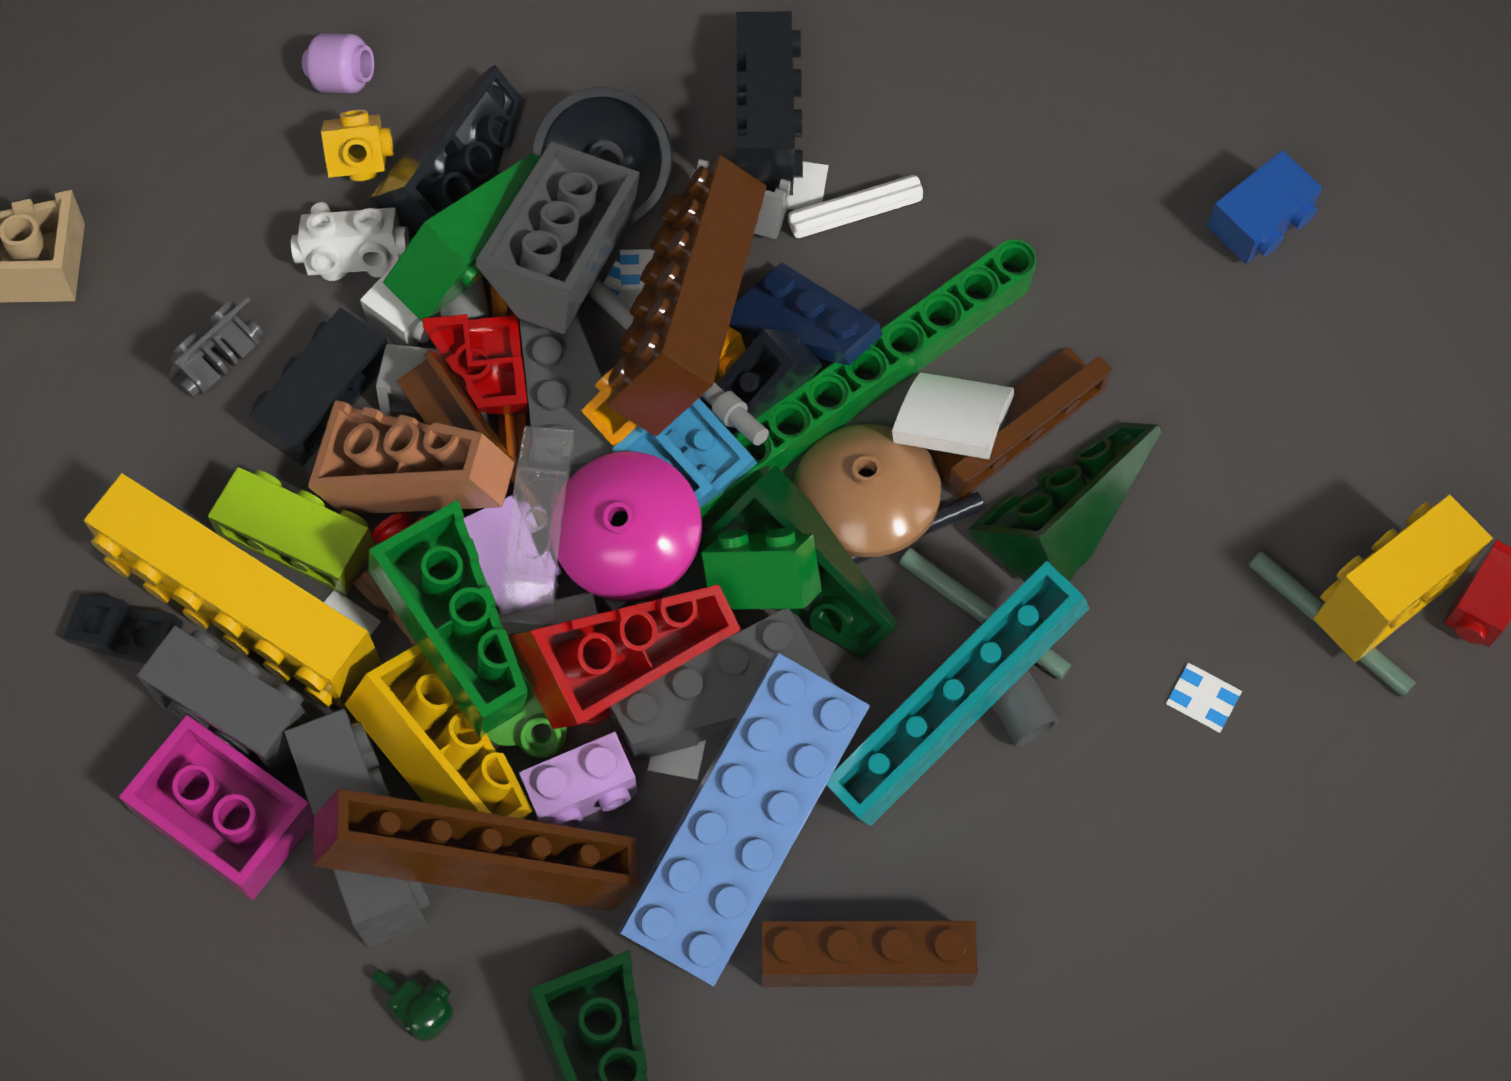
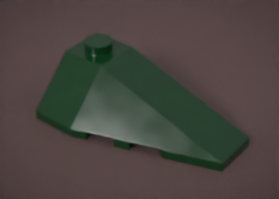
M1119 423L1077 450L1074 455L1076 462L1070 466L1060 468L1054 472L1047 469L1036 477L1039 485L1020 498L1016 494L1010 493L999 500L968 529L971 537L1024 582L1046 561L1068 581L1072 580L1075 572L1091 558L1161 434L1159 426L1156 424Z

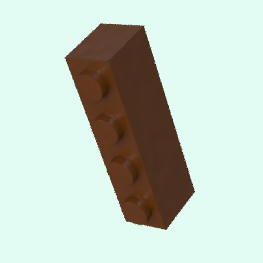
M762 921V987L972 986L978 974L976 921Z

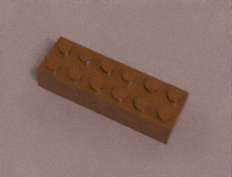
M722 155L707 169L703 166L699 167L690 178L686 190L680 196L674 193L663 206L660 212V218L664 220L663 225L650 244V249L654 251V254L640 276V281L644 283V286L630 309V314L634 316L632 325L626 330L619 344L623 354L608 379V382L613 386L606 406L656 437L713 386L767 187Z

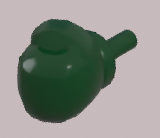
M381 969L373 974L372 980L392 996L387 1003V1008L394 1014L395 1019L416 1040H432L452 1020L454 1013L448 1000L451 990L440 980H434L422 987L416 981L410 979L401 987Z

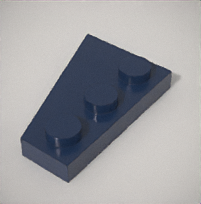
M783 262L735 303L729 327L741 334L752 336L754 340L763 329L793 331L816 358L847 366L854 362L883 335L878 321Z

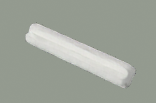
M909 175L791 211L788 214L789 227L795 238H802L919 202L923 198V188L917 175Z

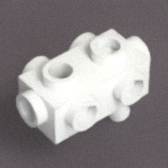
M319 202L312 206L311 214L301 215L298 234L292 235L291 251L295 263H304L307 275H321L325 280L335 281L343 278L348 272L367 271L373 277H382L391 266L393 267L410 244V237L407 226L400 227L395 207L331 212L326 203Z

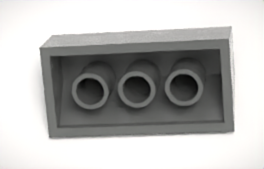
M552 141L549 143L476 260L477 268L518 318L565 334L633 216L640 172Z

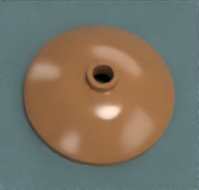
M858 424L835 430L812 445L802 458L795 474L794 485L812 502L850 556L879 557L908 547L928 530L935 519L940 505L941 481L933 458L925 448L894 443L892 427L878 424ZM862 470H872L875 474L870 477H864L859 472Z

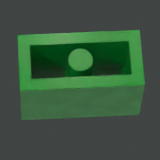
M780 528L768 531L764 535H748L747 530L735 529L720 533L718 539L701 552L707 587L719 585L731 609H804L822 591L813 534H795L794 529Z

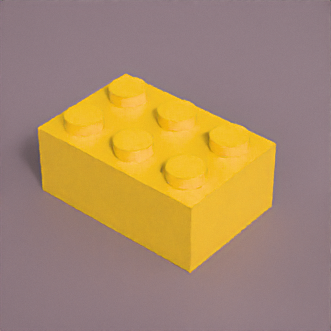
M1448 495L1434 507L1428 501L1421 505L1405 521L1407 526L1399 533L1392 528L1371 547L1373 553L1363 560L1358 555L1349 561L1337 573L1336 577L1338 580L1320 596L1325 604L1313 619L1354 663L1456 583L1492 541L1493 538L1451 495Z

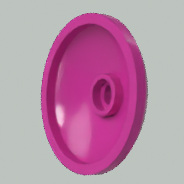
M634 451L616 452L589 462L579 469L565 484L553 510L551 524L552 542L561 566L572 580L583 589L608 600L638 601L668 589L687 571L694 560L701 540V510L692 487L685 477L671 464L646 453ZM619 511L627 512L628 519L624 525L620 527L612 525V517L615 513Z

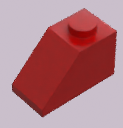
M1498 540L1494 542L1468 575L1444 622L1445 625L1455 629L1456 634L1463 640L1473 644H1483L1487 647L1494 643L1511 620V547Z

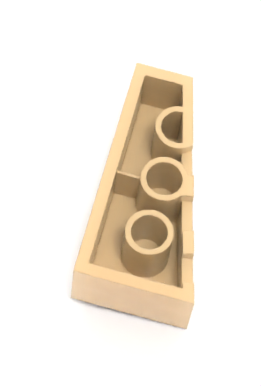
M72 190L55 193L56 200L33 204L31 199L12 202V209L0 211V303L75 301L85 223Z

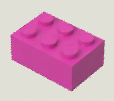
M188 715L184 717L119 796L136 816L252 901H254L314 825V814L309 802Z

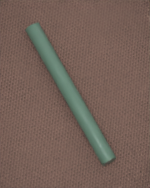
M912 548L908 549L900 560V565L983 624L996 611L994 607ZM1049 649L1036 662L1059 680H1062L1072 666L1070 662L1052 649Z
M1259 552L1248 566L1320 627L1313 618L1324 604L1265 553ZM1373 648L1359 660L1401 697H1404L1416 684L1412 678L1376 648Z

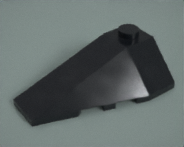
M496 65L489 67L401 158L370 197L379 209L395 207L400 227L407 226L409 237L414 238L425 221L500 174L498 167L504 149L511 145L524 100Z

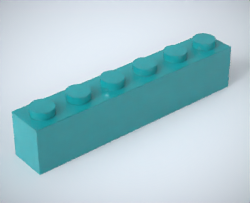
M1046 561L832 773L826 785L861 821L872 826L1090 609L1085 597Z

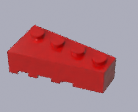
M714 585L511 635L508 638L514 654L552 729L580 725L739 632L741 628L720 586Z

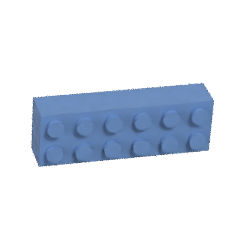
M777 653L772 656L617 931L714 987L870 705L782 654Z

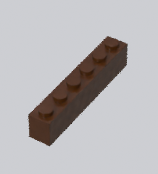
M340 788L335 791L314 816L313 866L608 911L614 909L639 887L637 838Z

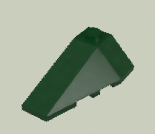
M775 466L755 482L701 538L697 551L702 555L701 552L716 541L720 533L735 529L747 530L748 535H764L768 531L780 528L794 529L795 534H813L822 591L804 609H790V611L810 622L812 630L858 656L865 658L899 624L812 502Z

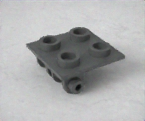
M248 297L238 305L229 300L209 319L211 322L205 327L208 332L202 338L194 332L173 351L174 355L170 358L173 366L168 377L173 379L180 373L185 378L180 383V386L192 398L198 393L204 395L221 378L202 357L222 375L225 376L229 372L221 360L210 350L214 347L233 366L239 363L237 357L221 339L240 359L260 344L259 338L264 334L262 329L253 320H249L245 324L240 319L251 301Z

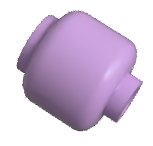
M320 33L311 40L308 49L304 51L302 69L312 86L321 93H358L373 76L374 56L371 48L365 45V42L356 34Z

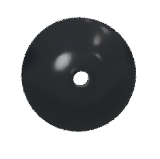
M594 87L580 90L558 102L548 112L539 126L533 145V152L539 158H541L552 141L602 159L605 152L612 151L616 156L615 164L640 172L634 212L627 226L647 215L665 193L673 164L670 138L666 127L657 113L637 96L609 87Z

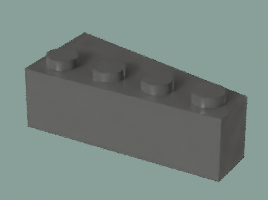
M782 609L721 641L610 706L609 713L610 719L634 761L696 746L701 741L721 736L726 738L769 660L777 653L782 654L833 684L790 609Z

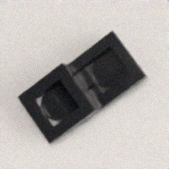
M81 593L63 639L68 643L86 649L146 664L172 628L177 626L181 629L184 622L175 614L132 608L122 599Z

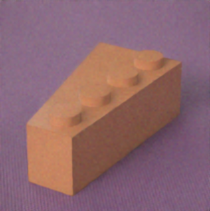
M335 400L308 488L340 513L342 510H347L354 514L440 510L457 499L461 509L503 507L515 462L483 433L435 422L432 425L418 422L413 417L400 415L399 418L384 415L377 409L364 407L361 410L353 408L346 402Z

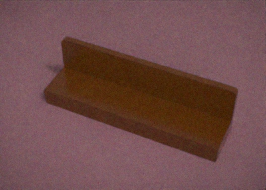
M1065 348L1014 387V396L1004 428L997 432L989 459L938 450L929 451L937 466L940 479L958 499L968 496L1106 390L1112 368L1100 356L1086 365L1072 349Z
M428 350L424 353L425 361L396 381L426 424L432 425L435 422L483 433L513 460L439 353ZM515 463L505 498L513 495L517 497L519 504L527 502L540 523L552 514Z

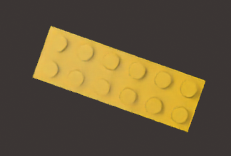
M121 473L83 520L94 535L91 543L106 555L103 561L111 569L125 578H128L131 573L146 581L143 584L145 590L155 598L166 604L171 598L185 607L182 611L183 614L203 629H208L212 624L225 633L222 637L223 640L232 648L246 656L252 650L266 659L263 666L285 682H288L292 676L306 685L303 690L305 694L325 708H329L333 703L347 712L348 709L345 703L366 673L382 665L370 634L366 629L123 473Z

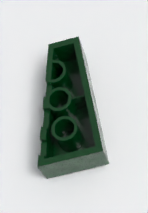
M630 950L529 989L527 1005L557 1081H648Z

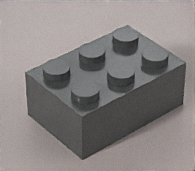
M174 626L137 674V677L159 707L181 721L186 715L190 716L284 784L296 767L284 731L308 723L312 717V714L301 706V703L304 701L303 698L280 682L273 688L260 680L259 677L262 673L242 657L236 656L233 661H230L219 654L217 651L220 649V646L201 631L195 629L189 635L182 629Z

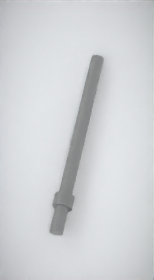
M596 278L587 295L627 330L632 325L634 318L630 314L631 307ZM714 382L713 386L701 396L712 406V413L727 427L734 426L754 445H760L767 439L769 431L747 412V404L732 391L725 392Z

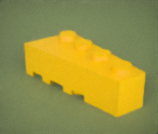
M417 644L366 673L345 703L347 709L358 722H362L365 731L424 803L520 819H527L534 811L504 753H497L487 733L479 737Z

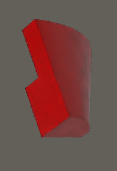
M468 314L423 318L424 331L479 412L491 414L528 413L519 327L516 315L468 320Z

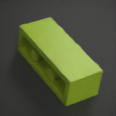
M237 467L208 515L216 533L223 538L347 595L353 585L352 582L357 578L369 557V549L375 546L367 527L368 523L350 511L342 510L338 514L325 508V504L321 499L307 491L299 490L295 494L281 487L282 484L278 479L264 471L256 470L252 474Z

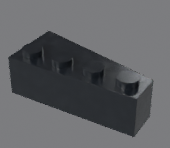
M792 11L736 12L737 166L765 184L767 191L775 192L776 189H779L781 179L790 181L789 196H793L794 178H803V150H795V137H802V109H794V97H801L802 74L801 69H793V58H801V30H792Z

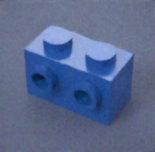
M1282 150L1215 203L1207 227L1235 255L1247 264L1259 254H1262L1264 257L1271 254L1284 240L1285 236L1283 234L1293 226L1297 230L1302 229L1314 218L1318 212V208L1315 205L1323 187Z

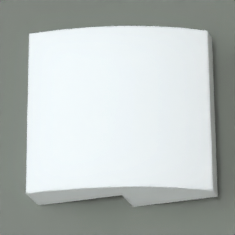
M920 372L912 383L892 430L893 442L989 459L997 432L1004 428L1014 396V388Z

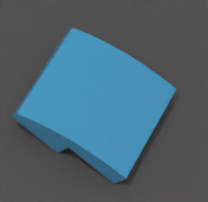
M700 398L657 437L638 426L612 448L615 453L634 451L650 454L671 464L685 477L692 487L700 508L717 497L757 464L751 454Z

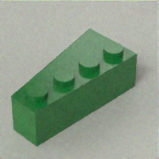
M534 152L425 221L382 282L422 323L423 318H432L484 276L476 266L477 257L540 158Z
M457 499L369 549L370 575L479 737L523 712L528 690L507 632L501 624L490 585H487L481 569L474 541L472 538L470 539L459 500Z

